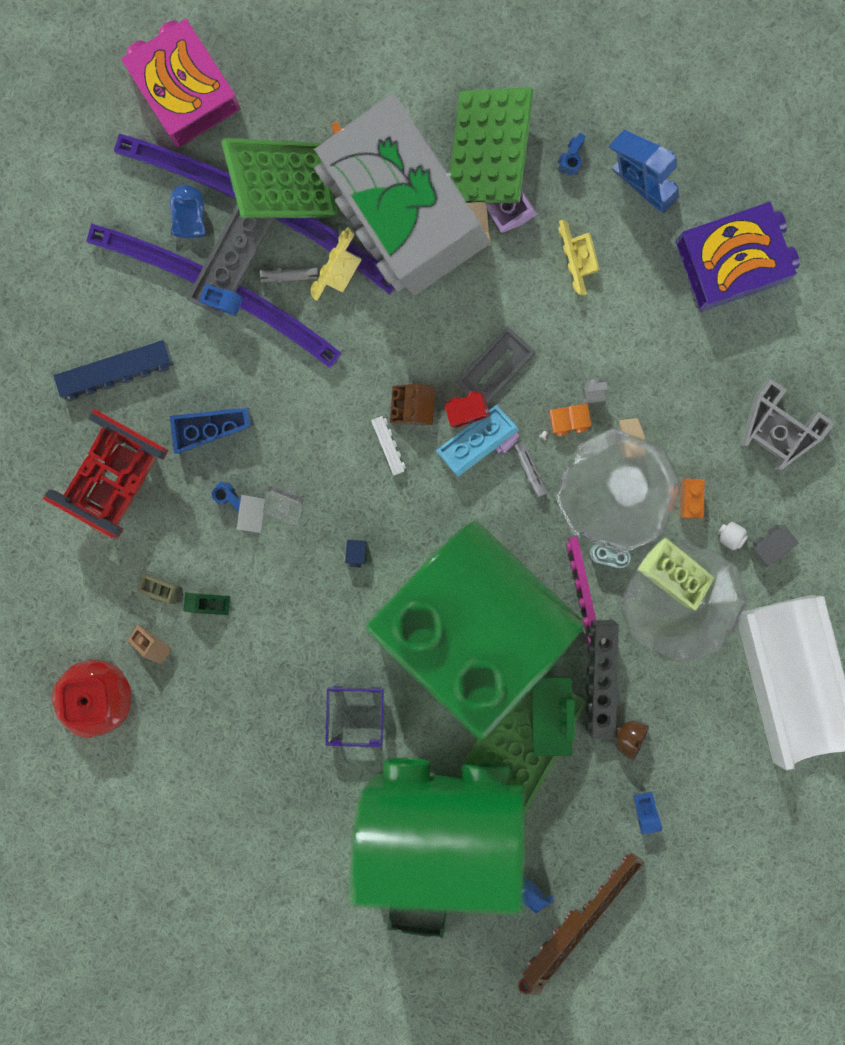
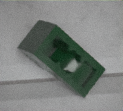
M185 592L183 611L198 614L228 615L230 596Z

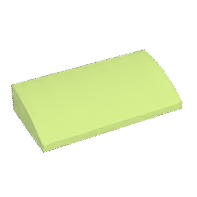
M666 538L651 550L638 568L639 572L680 604L694 611L697 610L715 578Z

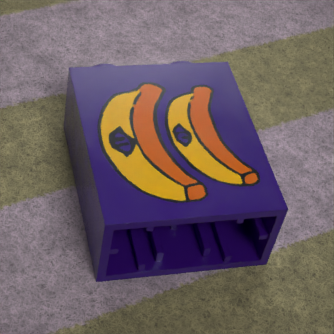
M771 201L683 231L675 241L700 312L788 282L797 274L795 269H798L800 266L798 253L793 246L787 248L783 233L787 230L785 217L779 210L774 212Z

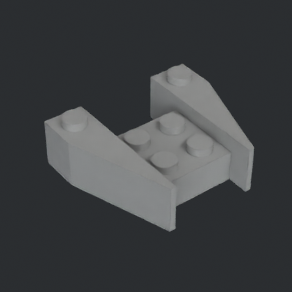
M769 379L763 383L754 396L740 446H748L751 440L756 442L780 459L774 467V470L777 471L788 466L823 440L835 422L822 413L816 412L812 413L803 425L776 406L787 389L774 380Z

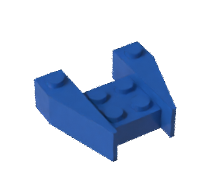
M624 129L608 146L617 153L618 162L612 169L653 207L664 214L679 198L677 184L667 180L669 175L677 168V157L673 151L666 150L662 146Z

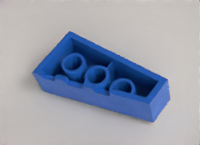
M250 408L170 416L174 454L185 452L252 427Z

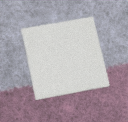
M241 495L237 523L238 530L261 533L265 499Z

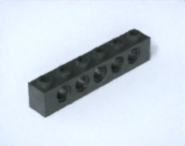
M591 620V627H588L590 646L587 647L590 664L587 665L589 683L586 685L587 695H589V702H586V712L588 714V721L585 723L586 732L590 734L592 739L616 738L619 624L614 620ZM602 638H606V642L603 645H599V641ZM606 657L602 664H598L600 658ZM601 676H605L604 681L598 683V679ZM605 695L603 700L597 701L599 696ZM604 714L602 719L597 720L598 715Z

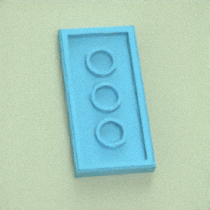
M497 405L489 410L491 417L471 423L436 450L457 477L519 431L518 427Z

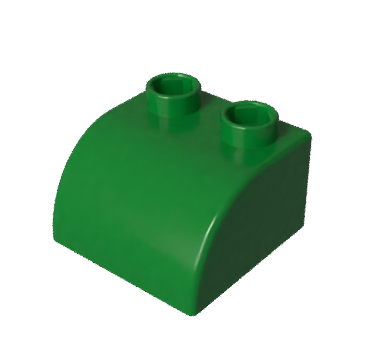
M472 521L454 534L418 569L366 624V631L475 737L483 739L569 648L582 631L584 621L478 521Z
M390 758L384 760L383 773L373 775L363 788L359 798L352 845L349 904L360 907L505 914L522 913L525 782L522 779L510 778V766L507 763L498 761H468L463 763L462 776L430 775V762L425 759Z

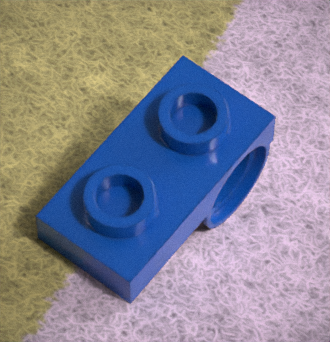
M579 132L576 138L572 137L567 146L570 148L567 154L563 152L558 160L560 164L558 171L570 176L575 175L579 171L582 160L577 153L585 141V135ZM572 161L576 164V167H570L567 163Z
M206 283L199 302L237 316L243 298L235 292L226 289L222 290Z
M220 481L212 491V499L220 504L230 502L239 512L241 496L238 498L233 493L236 490L229 482L225 484ZM221 490L226 492V497L223 500H219L217 497L218 492Z
M653 792L633 795L641 834L646 835L662 831V824L657 813Z

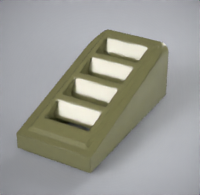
M143 573L137 592L167 604L175 605L182 587ZM151 580L149 590L147 591L145 589L147 587L148 581ZM156 583H158L156 592L153 593ZM163 586H166L163 596H161L160 594L163 589Z

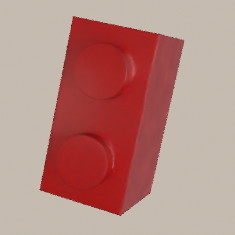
M478 391L470 392L467 394V397L461 399L460 397L452 398L449 400L450 403L444 404L450 426L453 428L491 417L485 395L481 392L478 393Z

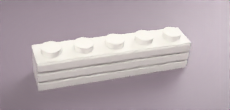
M383 416L371 420L393 476L405 472L404 462L401 463L400 452L396 451L395 448L397 447L396 442L391 439V436H393L390 429H387L386 425H388L386 418L383 419Z

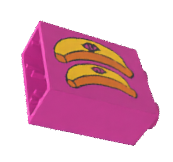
M186 18L179 23L176 20L165 23L159 29V35L147 43L143 40L134 42L127 48V55L121 58L132 79L177 149L241 109L236 95Z

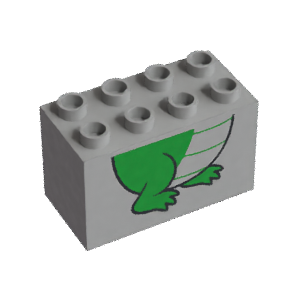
M394 92L314 149L322 160L314 169L326 187H329L335 195L337 205L357 229L356 234L369 252L371 251L377 261L383 257L385 258L377 266L388 283L392 284L397 292L406 287L413 296L417 295L490 244L480 222Z

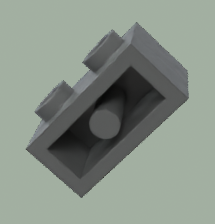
M776 524L767 531L768 535L764 538L760 536L752 542L753 546L749 549L763 567H769L799 544L786 525L778 526Z

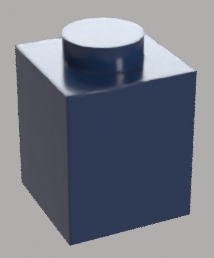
M347 540L345 563H350L349 567L361 568V564H365L367 541Z

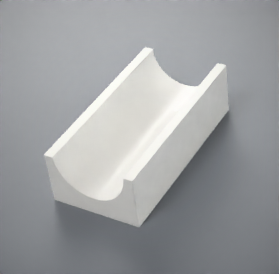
M808 595L735 613L773 763L785 770L794 769L795 763L809 757L834 752H845V676L824 596Z

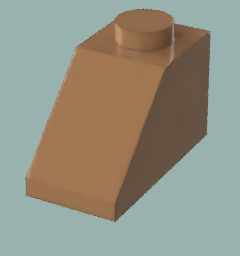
M140 625L136 626L127 640L143 657L159 664L163 663L172 649L165 641Z

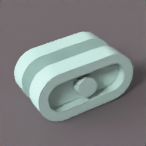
M607 544L594 545L589 552L593 562L614 568H624L631 560L627 550Z

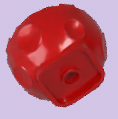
M90 659L71 666L54 685L52 705L58 720L72 734L84 738H92L110 733L124 722L130 711L132 693L128 680L121 669L106 661ZM83 698L88 700L86 705L82 702Z

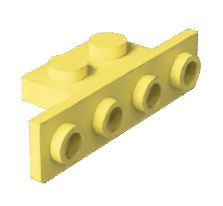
M560 220L558 230L560 236L564 239V253L569 258L568 269L573 274V288L578 294L587 295L583 276L600 270L591 234L586 233L572 238L569 223L565 220Z
M347 227L340 234L339 243L336 248L331 250L328 263L323 265L320 270L319 279L312 284L311 295L314 300L317 301L326 284L343 293L362 259L359 256L346 250L355 235L352 229Z

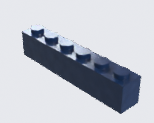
M162 340L53 376L59 396L65 400L67 399V401H73L79 398L78 395L84 393L85 395H92L97 392V389H110L119 382L123 384L129 383L137 376H140V378L148 377L151 375V372L169 370V366L174 364L168 345Z

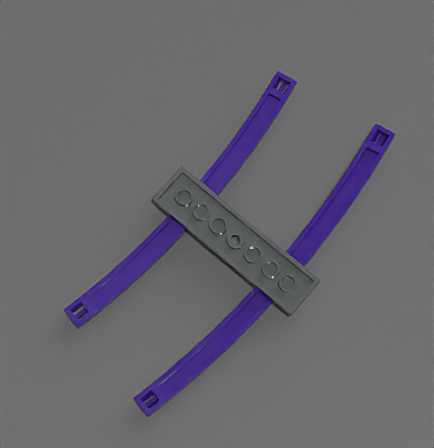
M119 133L114 148L115 154L167 170L236 199L229 173L175 151ZM237 204L204 266L154 244L91 223L86 239L88 244L134 258L193 283L194 286L187 300L222 318L225 312L204 305L199 300L206 283L222 290H230L243 298L240 306L241 309L295 342L329 369L338 362L337 360L342 355L340 351L304 324L240 285L274 219L329 252L336 248L339 243L340 234L314 218H241ZM95 232L104 234V236L96 235ZM239 237L243 238V242L241 244L236 243V240ZM350 242L346 250L362 259L356 270L388 295H391L396 289L392 284L388 283L377 266L379 261ZM326 349H327L329 352H331V353L334 355V357H332L330 354H328V353L326 352Z

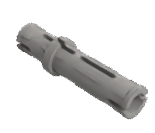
M317 267L260 270L261 283L318 280Z
M522 441L514 445L513 447L528 477L527 481L531 484L536 498L547 494L548 492L541 480V473H538L525 442Z

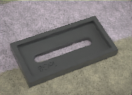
M507 326L456 383L467 393L473 391L481 392L485 395L488 404L535 353V350ZM507 349H512L513 354L484 386L479 387L477 385L478 380Z

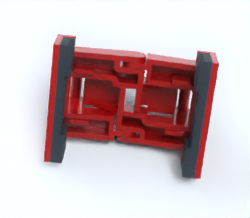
M93 409L88 419L102 428L92 444L88 456L81 464L64 494L48 489L42 500L108 537L119 539L124 528L118 526L139 492L156 458L164 460L169 450L102 412ZM121 444H126L137 450V452L135 453ZM107 471L117 475V480L114 481L106 477ZM95 484V486H94L93 490L91 491L89 497H87L88 493L90 492V490L92 489L93 485Z

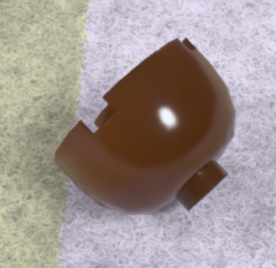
M629 721L623 727L618 726L616 730V746L618 751L626 758L634 761L644 737L647 735L649 726L640 721Z

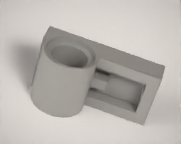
M601 379L589 380L586 382L587 385L582 386L583 395L585 394V404L605 401L604 390L608 389L607 381L601 382Z

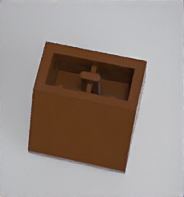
M420 383L392 386L390 423L417 426L433 425L435 387Z

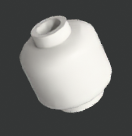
M730 522L728 525L723 524L718 532L721 535L719 542L731 550L741 549L748 539L746 535L747 530L735 522Z

